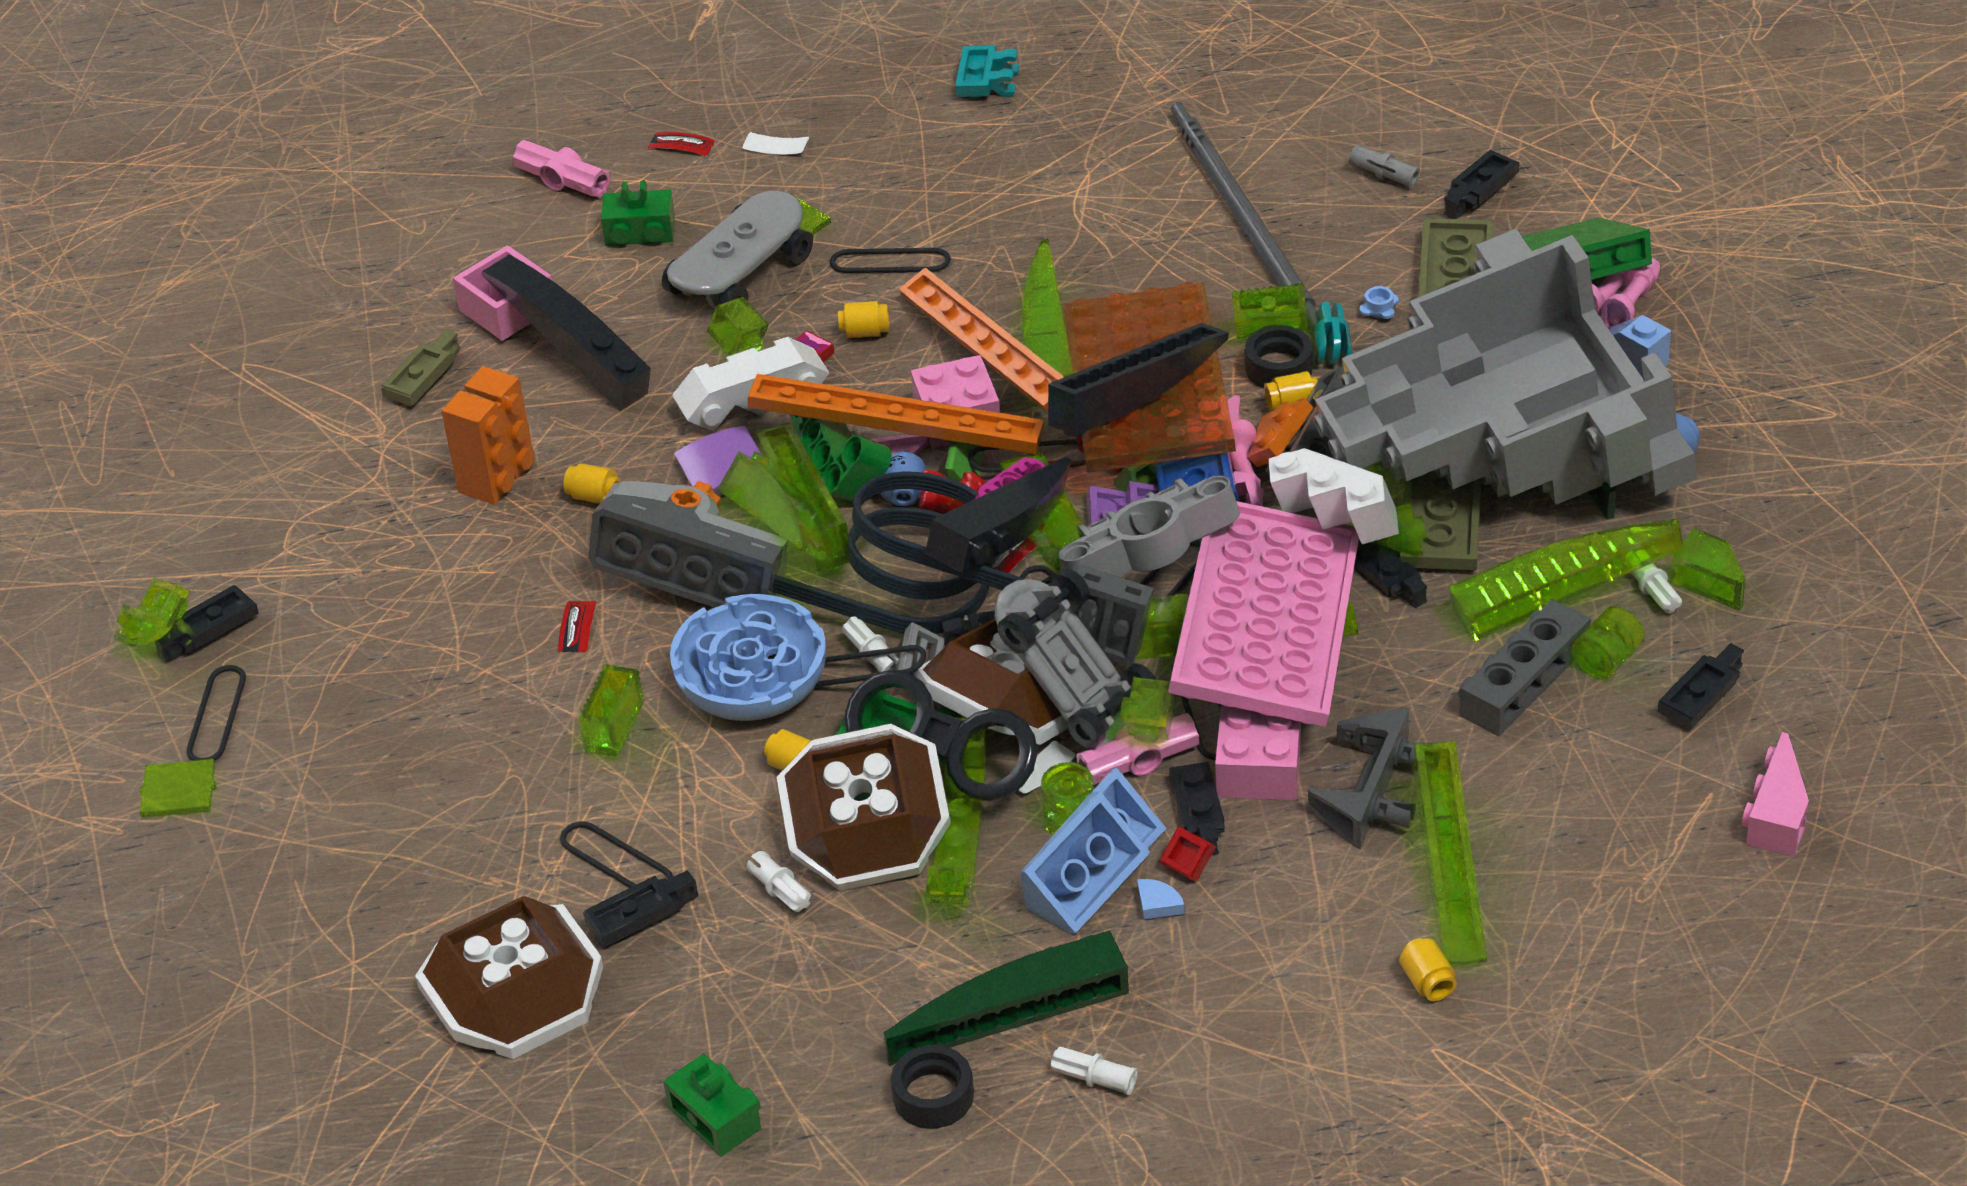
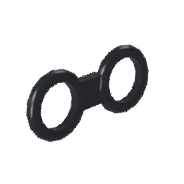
M896 670L873 674L858 685L848 700L844 715L846 733L863 730L862 716L864 708L875 694L892 687L903 688L909 691L916 701L917 709L914 725L909 732L935 744L938 756L946 759L947 772L952 782L959 791L971 799L991 802L1007 798L1022 788L1034 771L1038 754L1035 735L1026 720L1012 711L991 708L975 712L962 721L934 710L932 695L923 681L909 672ZM991 726L1007 727L1014 732L1019 742L1020 753L1016 766L1009 775L998 782L984 784L970 779L964 769L963 761L965 748L970 739L983 728Z

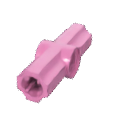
M522 140L516 146L515 154L512 157L515 167L540 176L543 183L555 191H559L567 186L600 199L603 193L607 192L608 184L611 181L608 171L583 162L579 154L568 147L561 148L556 152Z
M1183 713L1147 728L1140 723H1131L1122 727L1116 733L1114 740L1099 745L1094 749L1076 754L1077 765L1083 780L1088 786L1100 783L1112 768L1116 767L1122 774L1131 771L1138 776L1147 775L1159 767L1163 758L1199 745V734L1193 719L1188 713Z

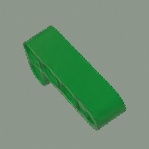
M791 415L792 422L824 493L854 503V498L859 488L870 479L885 474L891 462L890 448L858 435L851 436L846 423Z

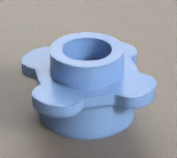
M1372 287L1364 294L1365 303L1360 306V313L1377 319L1392 318L1395 314L1394 305L1399 303V298L1387 287Z

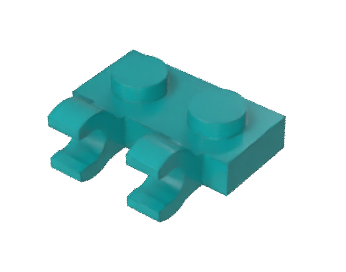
M996 45L963 46L955 84L957 97L969 96L976 98L990 96L991 90L1004 97L1014 96L1016 84H1006L1004 82L1013 81V77L1019 73V64L1008 63V61H1016L1017 50L1005 49L1003 51H996Z

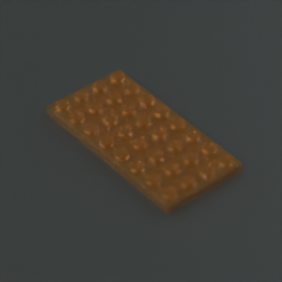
M1186 282L1175 287L1148 288L1141 292L1128 294L1113 293L1108 297L1095 299L1079 298L1073 302L1063 303L1073 374L1199 323L1212 326L1204 282ZM1217 350L1178 384L1151 402L1127 415L1112 420L1108 425L1097 426L1086 431L1082 435L1087 473L1236 451Z

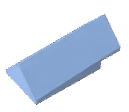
M1117 767L1112 768L1020 872L1026 909L1070 934H1076L1151 853L1148 848L1167 829Z

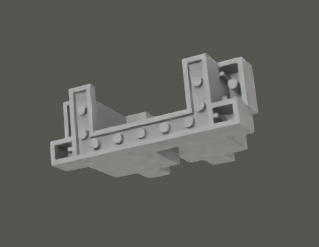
M1517 229L1477 244L1478 260L1474 262L1475 275L1409 301L1412 317L1407 318L1410 331L1343 357L1344 374L1340 375L1343 388L1315 399L1318 415L1313 416L1314 424L1321 437H1328V446L1333 458L1359 468H1364L1378 462L1382 470L1388 468L1395 481L1403 478L1409 481L1435 470L1440 478L1445 476L1452 489L1481 478L1485 486L1489 484L1492 486L1498 497L1507 493L1512 497L1538 486L1542 493L1548 492L1555 505L1598 488L1606 481L1610 487H1614L1637 477L1642 484L1647 483L1656 496L1697 479L1695 453L1677 429L1671 374L1656 353L1641 358L1643 378L1636 370L1595 310L1589 257L1573 235L1534 251H1531Z

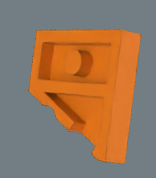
M1304 397L1290 404L1286 401L1274 411L1262 416L1256 431L1257 436L1248 454V458L1256 467L1269 463V458L1282 454L1314 407Z

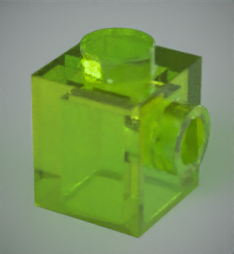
M740 297L716 306L707 332L731 356L752 348L758 351L764 343V336L769 324L744 297Z
M1133 677L1130 698L1124 697L1122 701L1121 721H1126L1129 735L1134 736L1136 740L1145 743H1156L1158 739L1169 740L1176 694L1168 693L1169 681Z

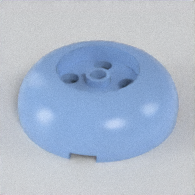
M745 594L725 598L724 605L706 611L703 607L691 615L674 636L670 649V660L677 685L687 699L695 706L720 718L735 721H754L779 715L793 708L808 696L818 683L825 666L826 641L822 627H819L812 619L811 612L800 604L774 595Z

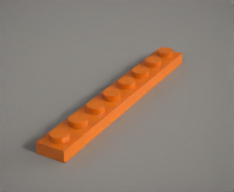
M926 267L899 288L905 300L975 356L981 355L983 362L1048 414V384L1064 378L1063 375Z
M763 374L756 375L748 394V408L901 432L909 435L932 437L982 447H993L1019 453L1036 454L1044 432V420Z

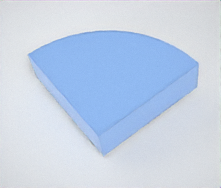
M1137 879V889L1144 919L1185 914L1183 899L1173 887L1157 880Z

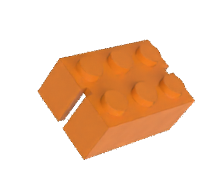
M482 366L464 385L466 392L459 390L441 412L458 492L495 505L505 493L510 491L514 479L517 480L525 470H528L535 459L520 379Z

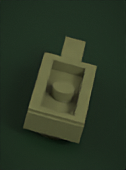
M445 329L432 344L422 342L382 384L383 397L412 407L454 362L456 354L461 349L458 343V334Z

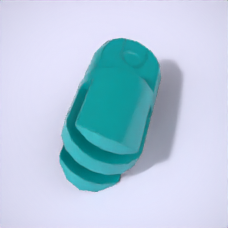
M1326 301L1319 306L1318 315L1320 321L1314 327L1317 362L1322 364L1326 354L1327 364L1336 365L1339 360L1340 351L1341 358L1353 354L1350 329L1344 318L1343 306L1338 302H1334L1332 310H1330L1329 301Z

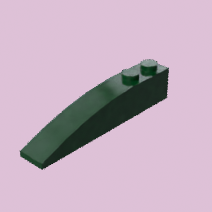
M1109 930L1056 947H1048L1042 951L993 968L952 988L918 1008L885 1031L883 1034L887 1062L889 1066L896 1064L901 1056L914 1048L926 1045H941L951 1048L1129 994L1128 966Z

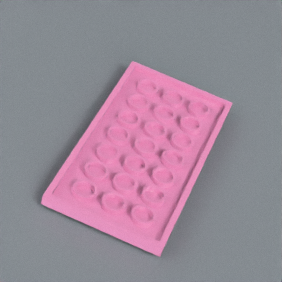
M1236 501L1240 511L1237 520L1202 537L1168 693L1181 695L1189 699L1195 698L1218 703L1226 707L1259 712L1267 716L1300 721L1304 724L1326 727L1330 713L1359 536L1354 526L1341 524L1323 530L1317 518Z

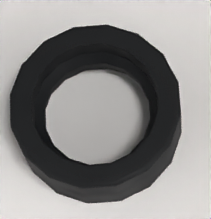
M1272 325L1253 332L1246 340L1244 349L1245 371L1248 378L1255 384L1264 387V384L1272 382V379L1305 371H1308L1310 375L1312 374L1313 344L1310 337L1302 330L1288 325ZM1273 352H1287L1297 356V358L1283 363L1269 362L1260 357Z
M926 1045L914 1048L901 1056L893 1067L891 1076L893 1102L897 1113L910 1124L920 1128L934 1129L952 1125L964 1117L972 1106L974 1096L972 1071L968 1060L954 1049L941 1045ZM929 1074H942L953 1078L958 1083L954 1091L937 1099H921L911 1095L907 1090L913 1081Z

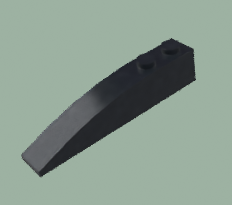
M510 254L482 271V276L620 411L648 394L651 368L601 319L558 284Z
M1199 323L1049 383L1048 425L1062 430L1065 435L1081 436L1086 431L1097 426L1110 424L1112 420L1140 408L1178 384L1228 340L1229 332Z
M1067 457L1059 459L932 519L925 554L960 573H964L1010 550L1029 537L1053 512L1064 493L1071 459Z

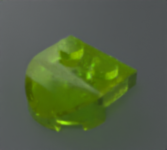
M154 577L138 608L123 604L117 617V623L122 625L123 628L114 635V639L125 646H142L159 640L171 629L175 620H179L184 615L189 604L187 597L191 591L178 584Z

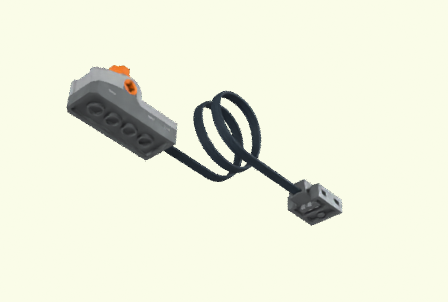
M910 471L879 475L870 479L859 488L854 498L852 510L854 525L848 536L847 559L854 571L864 580L885 591L907 598L922 600L948 598L966 591L977 582L982 584L978 592L967 604L942 616L929 618L904 616L785 578L789 549H787L788 538L719 517L721 497L714 493L712 485L697 481L694 486L639 481L614 483L593 513L588 553L589 561L598 570L714 608L724 605L725 598L732 596L766 594L780 597V595L848 617H857L863 622L903 634L912 622L934 634L942 633L943 621L975 614L985 601L989 586L1003 590L1009 584L1025 579L992 568L994 558L964 573H960L925 554V546L895 537L878 528L888 525H912L930 529L932 519L943 515L941 513L918 508L893 507L876 510L864 515L861 506L867 499L890 490L914 489L929 491L951 497L964 504L974 500L977 495V491L956 480L930 473ZM862 536L869 543L889 554L958 577L944 581L923 582L893 575L867 561L859 553L855 542ZM1079 565L1076 572L1086 581L1090 590V597L1082 606L1076 609L1071 608V610L1077 615L1108 659L1130 666L1135 662L1141 650L1154 588Z

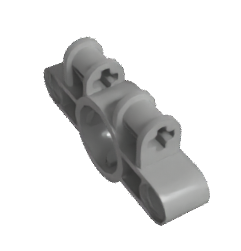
M1213 476L1190 487L1179 478L1174 481L1173 486L1156 494L1149 492L1145 494V498L1126 505L1117 513L1111 510L1106 513V517L1088 526L1084 524L1077 526L1080 538L1067 544L1059 552L1063 569L1076 571L1079 565H1084L1119 577L1132 570L1150 571L1173 563L1187 551L1191 542L1233 523L1239 517L1240 511L1229 478Z

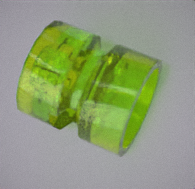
M1608 607L1591 624V627H1588L1572 643L1573 657L1578 666L1590 676L1602 680L1608 679L1644 643L1645 632L1643 626L1631 612L1621 607Z
M1072 762L1059 763L1050 767L1043 774L1041 779L1043 817L1045 827L1049 833L1054 835L1094 790L1093 776L1086 767Z

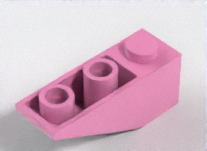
M1782 732L1777 747L1770 746L1764 762V770H1767L1766 775L1759 774L1756 779L1753 791V798H1756L1754 804L1747 803L1742 818V826L1748 827L1746 845L1795 857L1806 828L1809 799L1789 735Z

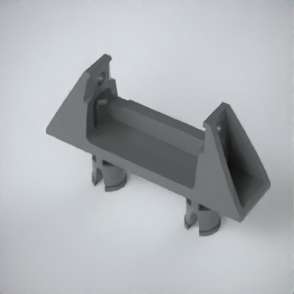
M1408 708L1387 710L1338 721L1337 742L1341 743L1342 741L1355 745L1359 750L1373 755L1369 757L1354 792L1340 789L1326 791L1313 788V786L1308 788V807L1339 835L1358 849H1361L1371 823H1374L1376 820H1385L1387 823L1410 829V822L1414 820L1416 804L1392 798L1389 800L1383 797L1395 767H1398L1400 763H1407L1410 766L1434 772V764L1438 762L1440 751L1438 746L1408 742Z

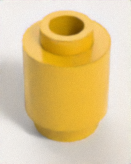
M878 301L844 303V310L838 311L839 332H846L847 339L881 336V333L889 332L888 305L879 304Z
M1305 371L1272 379V382L1264 384V395L1269 411H1274L1286 401L1290 404L1303 397L1307 400L1318 381L1317 378H1311L1309 372Z
M580 463L577 466L568 467L564 476L563 488L564 492L567 495H571L575 500L600 504L614 483L621 482V479L617 477L614 469Z
M781 729L777 734L773 733L768 738L764 747L767 764L783 771L812 740L785 729Z
M1414 939L1404 947L1399 958V964L1421 996L1435 1002L1448 997L1455 990L1457 985L1455 971L1433 939Z

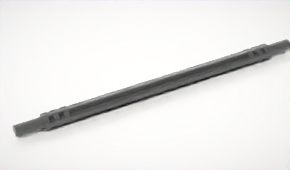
M1181 102L1172 104L1170 110L1180 124L1179 130L1297 314L1303 315L1314 332V327L1320 321L1318 312L1315 309L1314 299L1198 121L1190 117Z

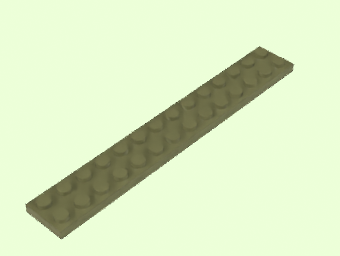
M1424 218L1418 297L1476 274L1474 262L1478 260L1476 245L1493 238L1494 220ZM1435 470L1409 481L1405 480L1400 551L1402 562H1408L1414 568L1477 570L1481 478L1455 489H1452L1445 476L1440 478Z

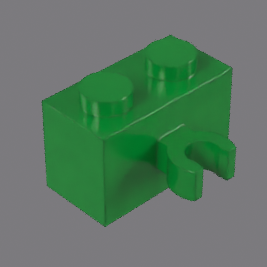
M645 180L640 181V190L632 192L628 189L627 181H624L621 185V192L603 193L601 222L605 246L674 242L675 211L671 189L647 191V183Z
M705 1053L663 1081L668 1108L720 1157L761 1129L758 1111L761 1105L757 1096L749 1088H741L734 1081L730 1071L722 1063L715 1064Z

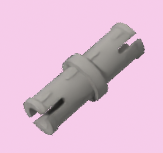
M1357 144L1350 154V165L1373 172L1381 180L1388 178L1413 188L1419 179V167L1396 160L1394 155L1388 152L1381 154Z

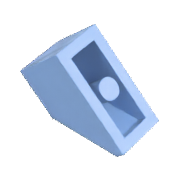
M1644 315L1609 329L1642 378L1641 358L1656 353L1664 366L1669 364L1670 329Z

